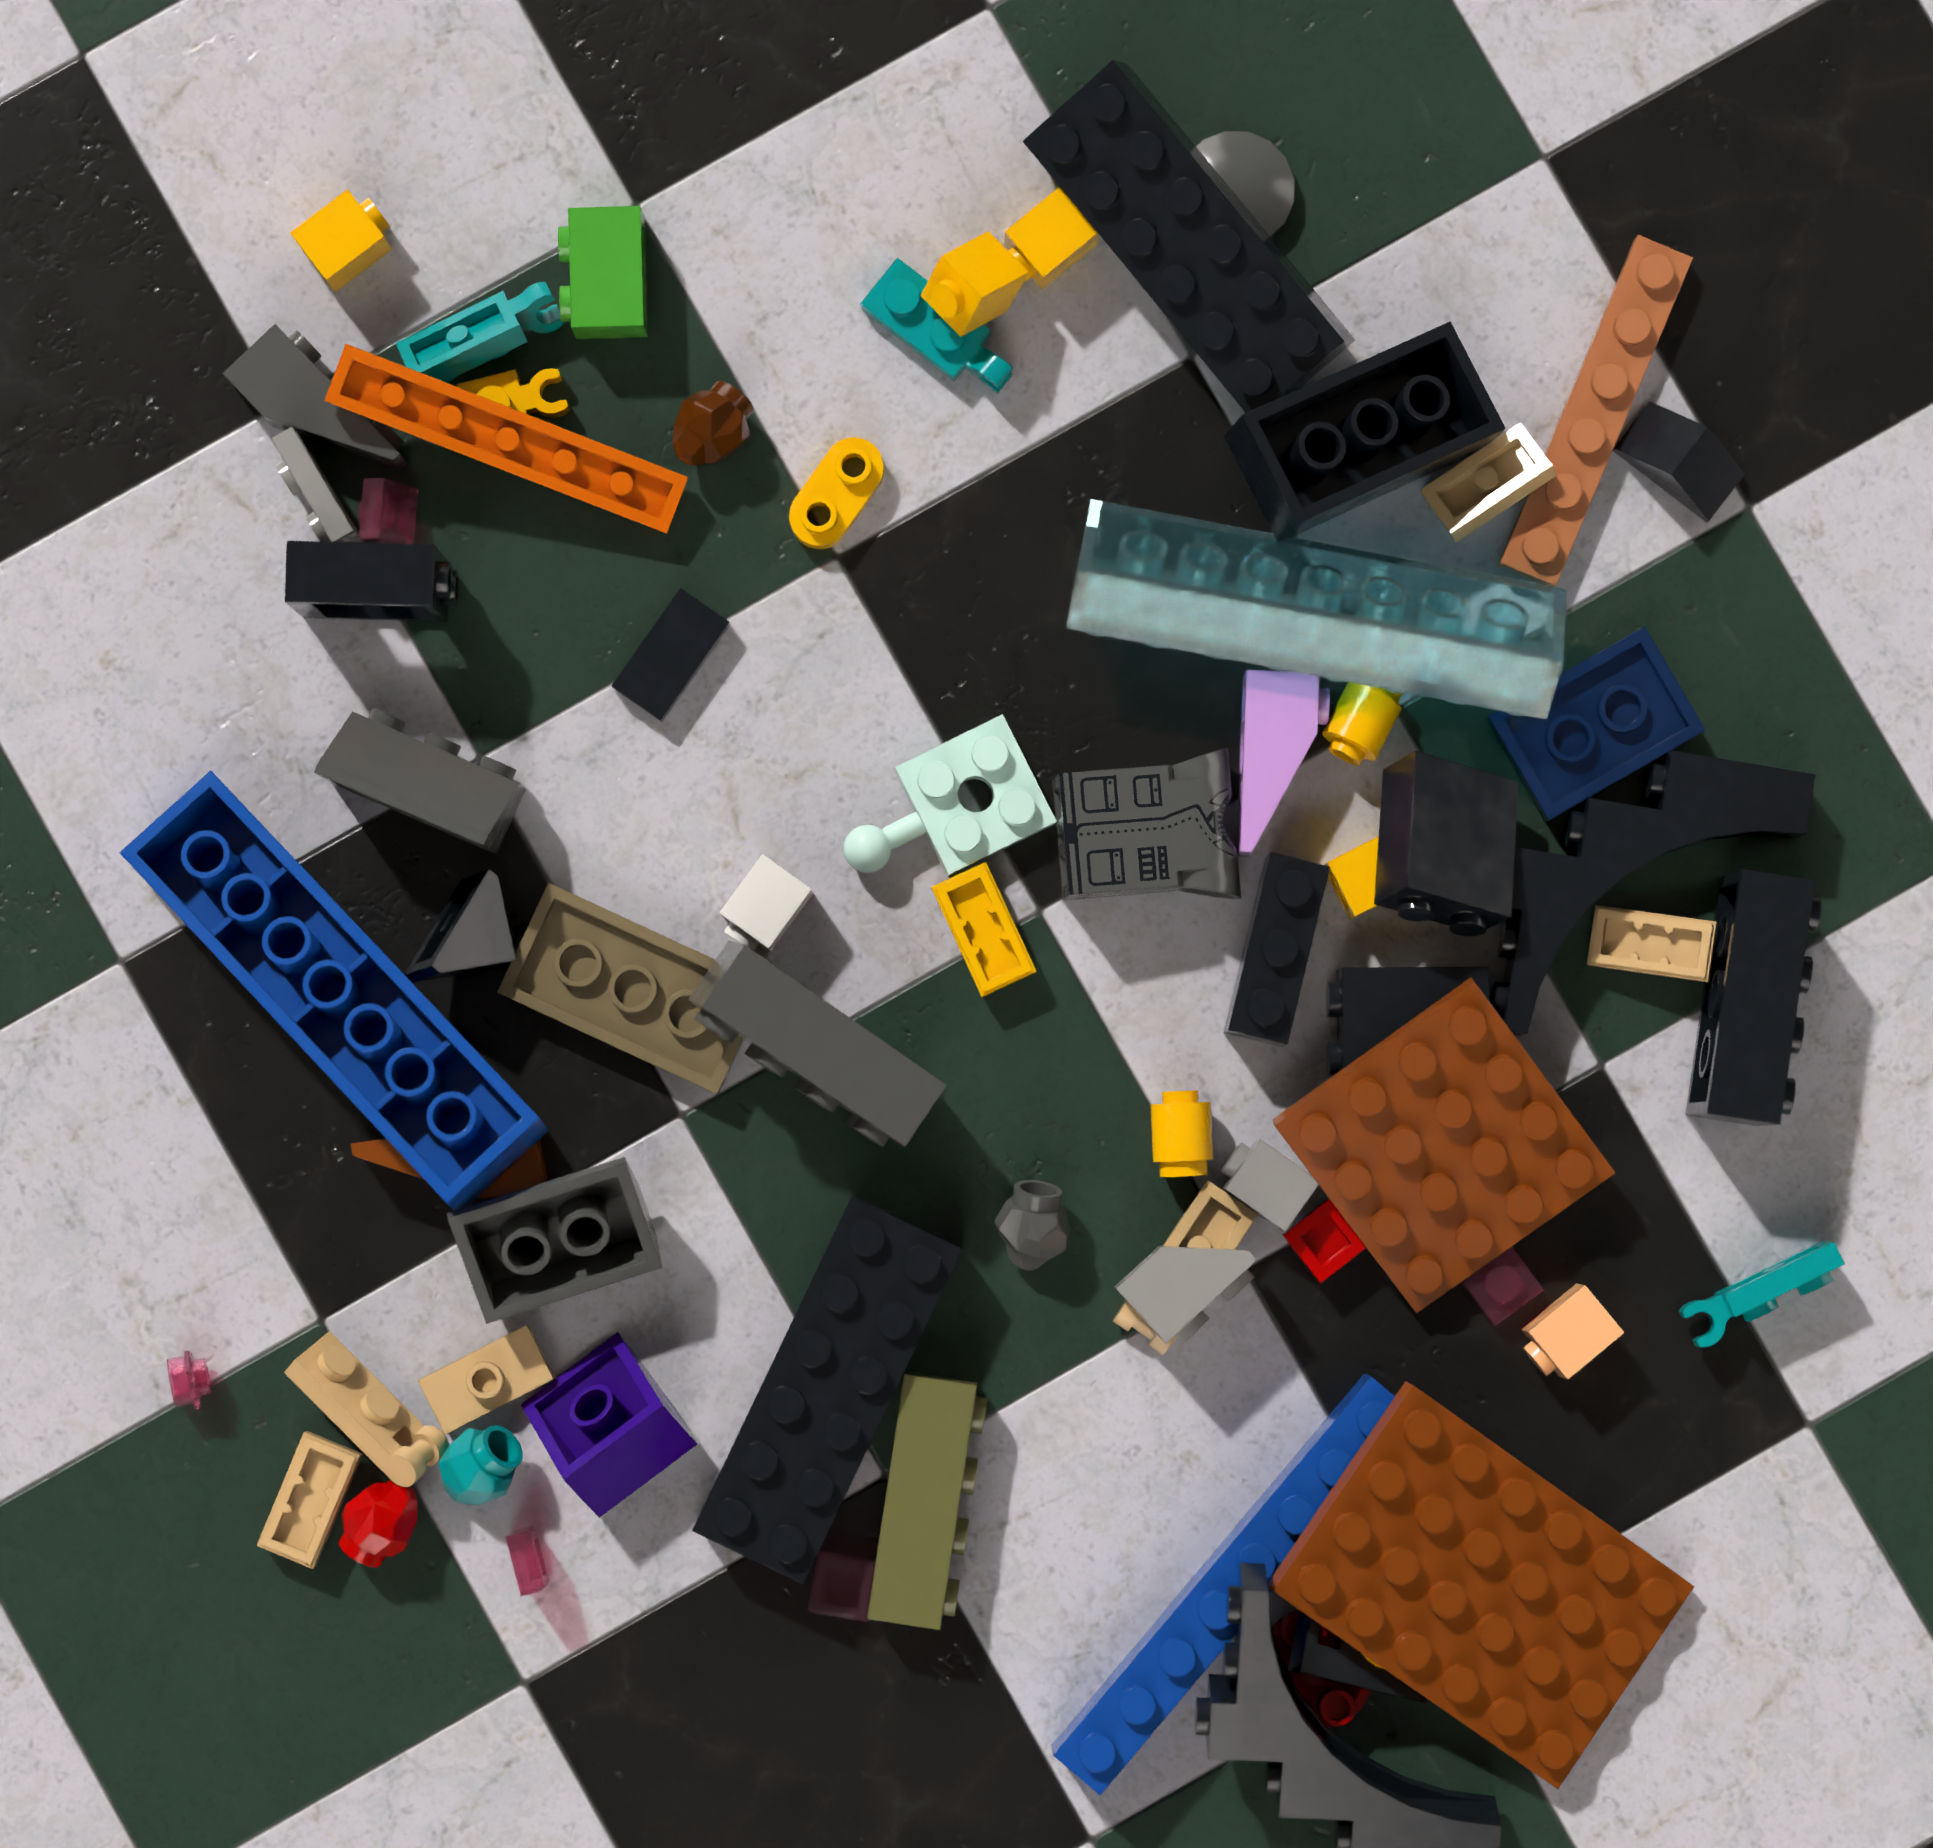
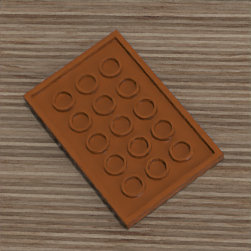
M1406 1381L1268 1582V1588L1556 1789H1559L1695 1587Z

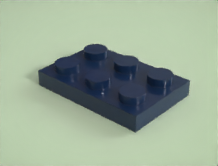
M1645 626L1486 717L1488 724L1545 822L1706 731Z

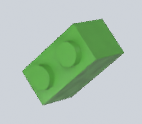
M641 206L568 208V226L558 227L560 263H569L570 286H560L559 289L561 322H571V328L576 339L648 337L645 218Z

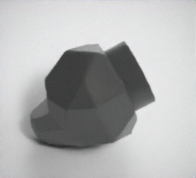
M1023 1180L1015 1183L1013 1196L1005 1202L994 1220L999 1235L1006 1243L1009 1259L1022 1270L1032 1271L1038 1269L1046 1261L1062 1253L1067 1248L1071 1229L1065 1207L1061 1205L1062 1190L1056 1185L1037 1180Z

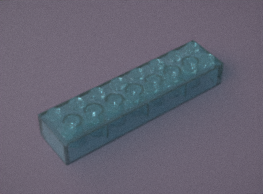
M1090 499L1066 628L1083 631L1098 637L1109 636L1141 642L1155 648H1173L1204 654L1214 659H1231L1262 665L1277 671L1289 670L1325 677L1335 682L1347 681L1383 688L1393 693H1410L1442 699L1456 705L1468 704L1500 710L1514 716L1526 715L1547 719L1564 663L1566 589L1294 537L1278 543L1273 533Z

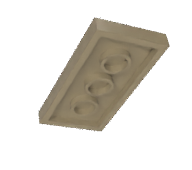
M548 882L516 950V960L510 963L497 993L718 1095L744 1039L737 1036L734 1042L730 1043L726 1039L724 1040L694 1020L701 1009L687 1001L715 959Z

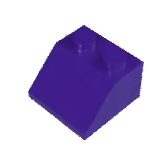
M619 1332L615 1333L521 1404L563 1480L599 1518L697 1445L674 1405Z

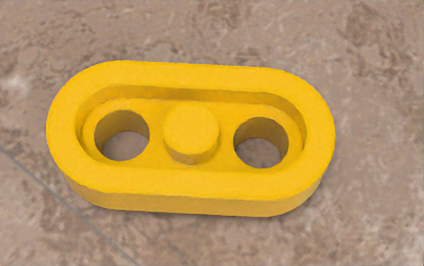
M857 437L838 441L830 448L793 500L789 511L791 529L795 537L805 546L813 549H826L839 543L880 487L884 477V464L879 450L871 442ZM856 457L865 463V470L861 475L850 477L843 472V463L849 458ZM823 506L830 511L831 516L826 524L815 526L809 522L808 513L813 507Z

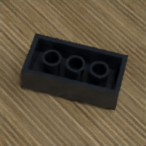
M1450 321L1241 415L1224 435V438L1277 542L1280 543L1474 454L1492 442L1506 428Z
M1741 869L1719 878L1713 920L1718 922L1710 982H1704L1685 1115L1752 1126L1781 1125L1782 1114L1789 1115L1791 1113L1796 1084L1794 1078L1787 1077L1791 1053H1799L1804 1035V1019L1796 1017L1799 993L1808 992L1813 972L1812 957L1805 956L1808 932H1816L1822 908L1821 897L1814 895L1816 880Z

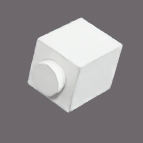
M762 854L719 912L725 919L730 921L724 932L738 943L746 945L753 951H755L759 944L772 951L814 893L812 889Z

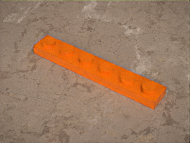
M349 344L344 346L324 400L666 534L688 480V477Z

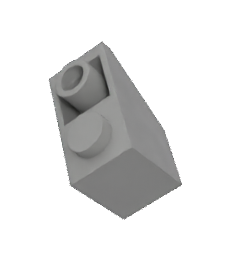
M1158 1246L1114 1288L1165 1343H1168L1174 1336L1184 1343L1209 1320V1317L1202 1310L1221 1294L1228 1302L1252 1281L1254 1275L1248 1268L1257 1259L1250 1251L1242 1249Z

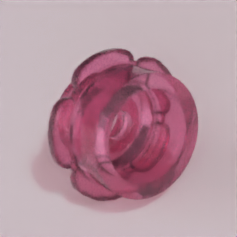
M185 1350L184 1356L167 1359L171 1392L176 1407L194 1404V1408L199 1409L202 1405L201 1396L212 1394L209 1370L205 1358L194 1360L192 1352Z

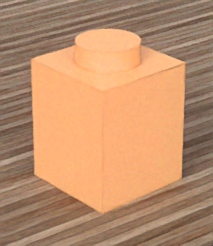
M1575 1284L1521 1329L1530 1340L1523 1347V1350L1545 1376L1555 1371L1559 1377L1565 1379L1571 1378L1624 1334V1331L1586 1285Z

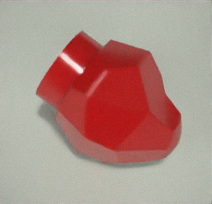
M392 1480L385 1483H374L348 1502L341 1513L344 1533L338 1543L342 1551L356 1562L373 1568L380 1567L386 1556L392 1557L404 1551L418 1520L417 1497L412 1486L402 1487L395 1484Z

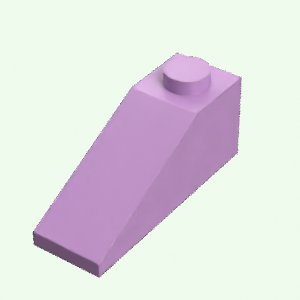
M1246 670L1242 677L1236 843L1238 856H1249L1252 853L1316 737L1318 724H1328L1330 692L1327 688H1319L1320 673Z

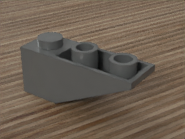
M274 324L222 373L274 428L285 431L293 427L295 432L303 438L402 470L407 465V462L397 451L404 441L390 426L375 420L370 423L362 415L324 401L332 379L329 380L314 365L322 356L298 330L288 337Z

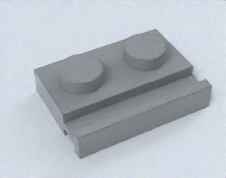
M293 427L271 438L283 461L275 466L291 493L295 496L302 492L314 512L307 515L306 519L319 541L365 543L304 439L295 432Z

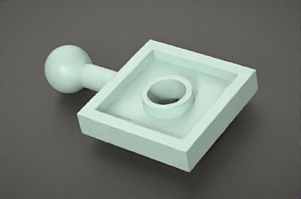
M1002 714L896 766L894 771L915 812L885 826L883 829L874 825H861L854 828L844 841L843 851L847 862L852 868L860 872L872 873L880 870L887 864L892 849L926 834L947 877L1054 825L1057 821ZM978 779L990 787L992 803L986 810L971 812L961 805L958 799V790L965 781Z

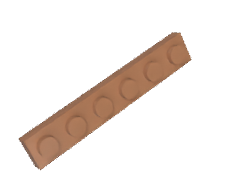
M1637 235L1634 239L1544 453L1553 465L1557 476L1526 496L1498 567L1550 589L1557 585L1693 257L1640 235Z

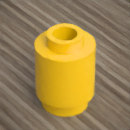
M1366 671L1359 672L1355 682L1350 681L1347 683L1328 720V724L1322 732L1324 738L1330 742L1328 751L1337 758L1357 766L1361 764L1363 759L1375 761L1402 710L1398 704L1403 694L1402 690L1392 682L1376 674Z
M1198 1090L1162 1092L1163 1104H1150L1153 1162H1159L1160 1177L1208 1175V1160H1214L1211 1102H1199Z

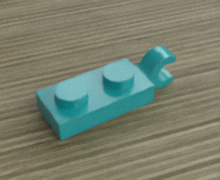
M897 257L860 303L861 309L952 381H955L966 368L998 394L1013 374L1010 372L1012 367L1006 361L983 347L991 337V330L982 325L960 337L920 296L928 281Z
M538 282L529 286L523 293L510 300L507 299L504 291H501L395 344L406 367L449 383L457 376L491 359L500 358L510 350L528 342L523 331L532 330L537 333H550L559 329L565 322H561L560 310L557 304L539 311L540 307L554 301V298L546 282Z
M1821 1241L1715 1292L1713 1296L1707 1299L1690 1301L1684 1304L1678 1312L1681 1318H1689L1699 1312L1707 1315L1710 1321L1709 1329L1703 1335L1692 1339L1697 1347H1708L1714 1345L1722 1338L1726 1322L1730 1317H1737L1742 1314L1746 1322L1760 1318L1779 1307L1775 1298L1797 1288L1801 1296L1828 1285L1833 1281L1830 1271L1845 1265L1835 1242Z

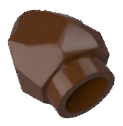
M716 381L709 391L701 390L682 402L673 429L672 445L676 456L687 465L697 466L704 463L718 464L733 454L750 437L747 420L754 412V407L750 400L737 388L723 381Z

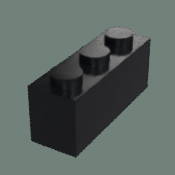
M1272 852L1265 857L1223 1033L1280 1047L1288 1045L1330 866Z

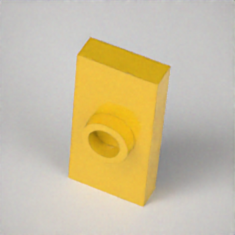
M986 862L931 887L981 998L1037 972Z

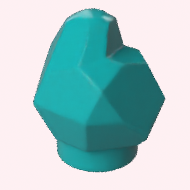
M492 1425L485 1430L468 1428L449 1445L438 1462L444 1489L455 1502L467 1505H482L506 1495L516 1467L522 1462L523 1452L517 1438L504 1427Z

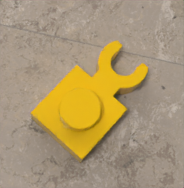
M549 368L541 370L533 376L529 384L522 386L520 385L516 370L457 384L459 388L526 414L538 412L545 417L557 418L570 411L566 399L553 403L542 399V392L547 385L563 381L558 369Z

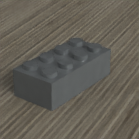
M729 940L687 1000L701 1009L694 1020L730 1043H733L737 1036L746 1040L750 1045L745 1051V1055L781 1078L785 1076L788 1070L798 1076L800 1079L794 1087L797 1091L832 1113L840 1105L850 1112L843 1122L881 1147H884L889 1139L906 1146L947 1086L744 944Z

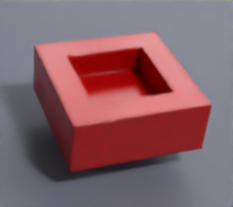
M1329 1198L1282 1234L1319 1283H1322L1366 1248Z

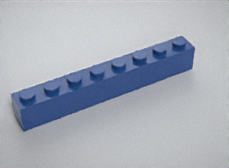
M1365 1373L1051 1745L1053 1756L1100 1796L1222 1652L1224 1642H1230L1236 1635V1624L1226 1622V1598L1228 1585L1239 1586L1240 1563L1265 1564L1267 1582H1269L1395 1396L1373 1377Z

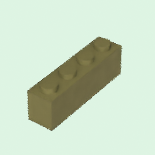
M905 1372L867 1619L940 1630L942 1615L955 1616L960 1580L948 1578L951 1555L964 1556L969 1519L957 1517L961 1493L973 1495L978 1458L966 1457L970 1432L982 1434L987 1398L975 1396L977 1382L913 1372Z

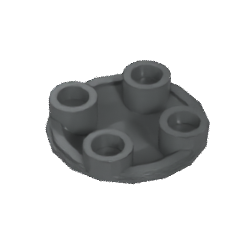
M1224 131L1203 139L1196 146L1269 236L1273 238L1274 233L1285 224L1294 203L1295 178L1286 157L1269 140L1248 131Z

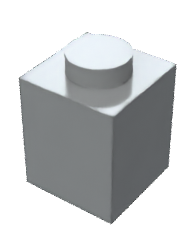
M1256 1139L1251 1148L1241 1142L1221 1170L1224 1175L1229 1177L1222 1187L1224 1191L1252 1209L1280 1231L1285 1232L1320 1184L1316 1182L1311 1174L1261 1139Z

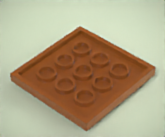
M1472 977L1272 1119L1276 1129L1316 1182L1320 1183L1319 1186L1416 1314L1615 1174L1613 1167Z

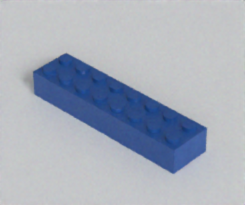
M211 770L119 852L454 1211L467 1207L549 1131L534 1111Z

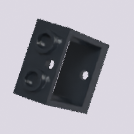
M287 541L285 603L303 618L447 622L448 606L458 605V570H452L451 562L444 557L435 545Z

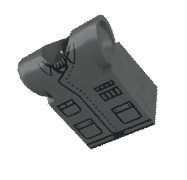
M1228 748L1210 752L1173 766L1161 765L1059 773L1052 781L1055 819L1057 821L1056 832L1062 901L1182 891L1216 898L1242 899L1238 852L1222 823L1226 807L1231 797H1233Z

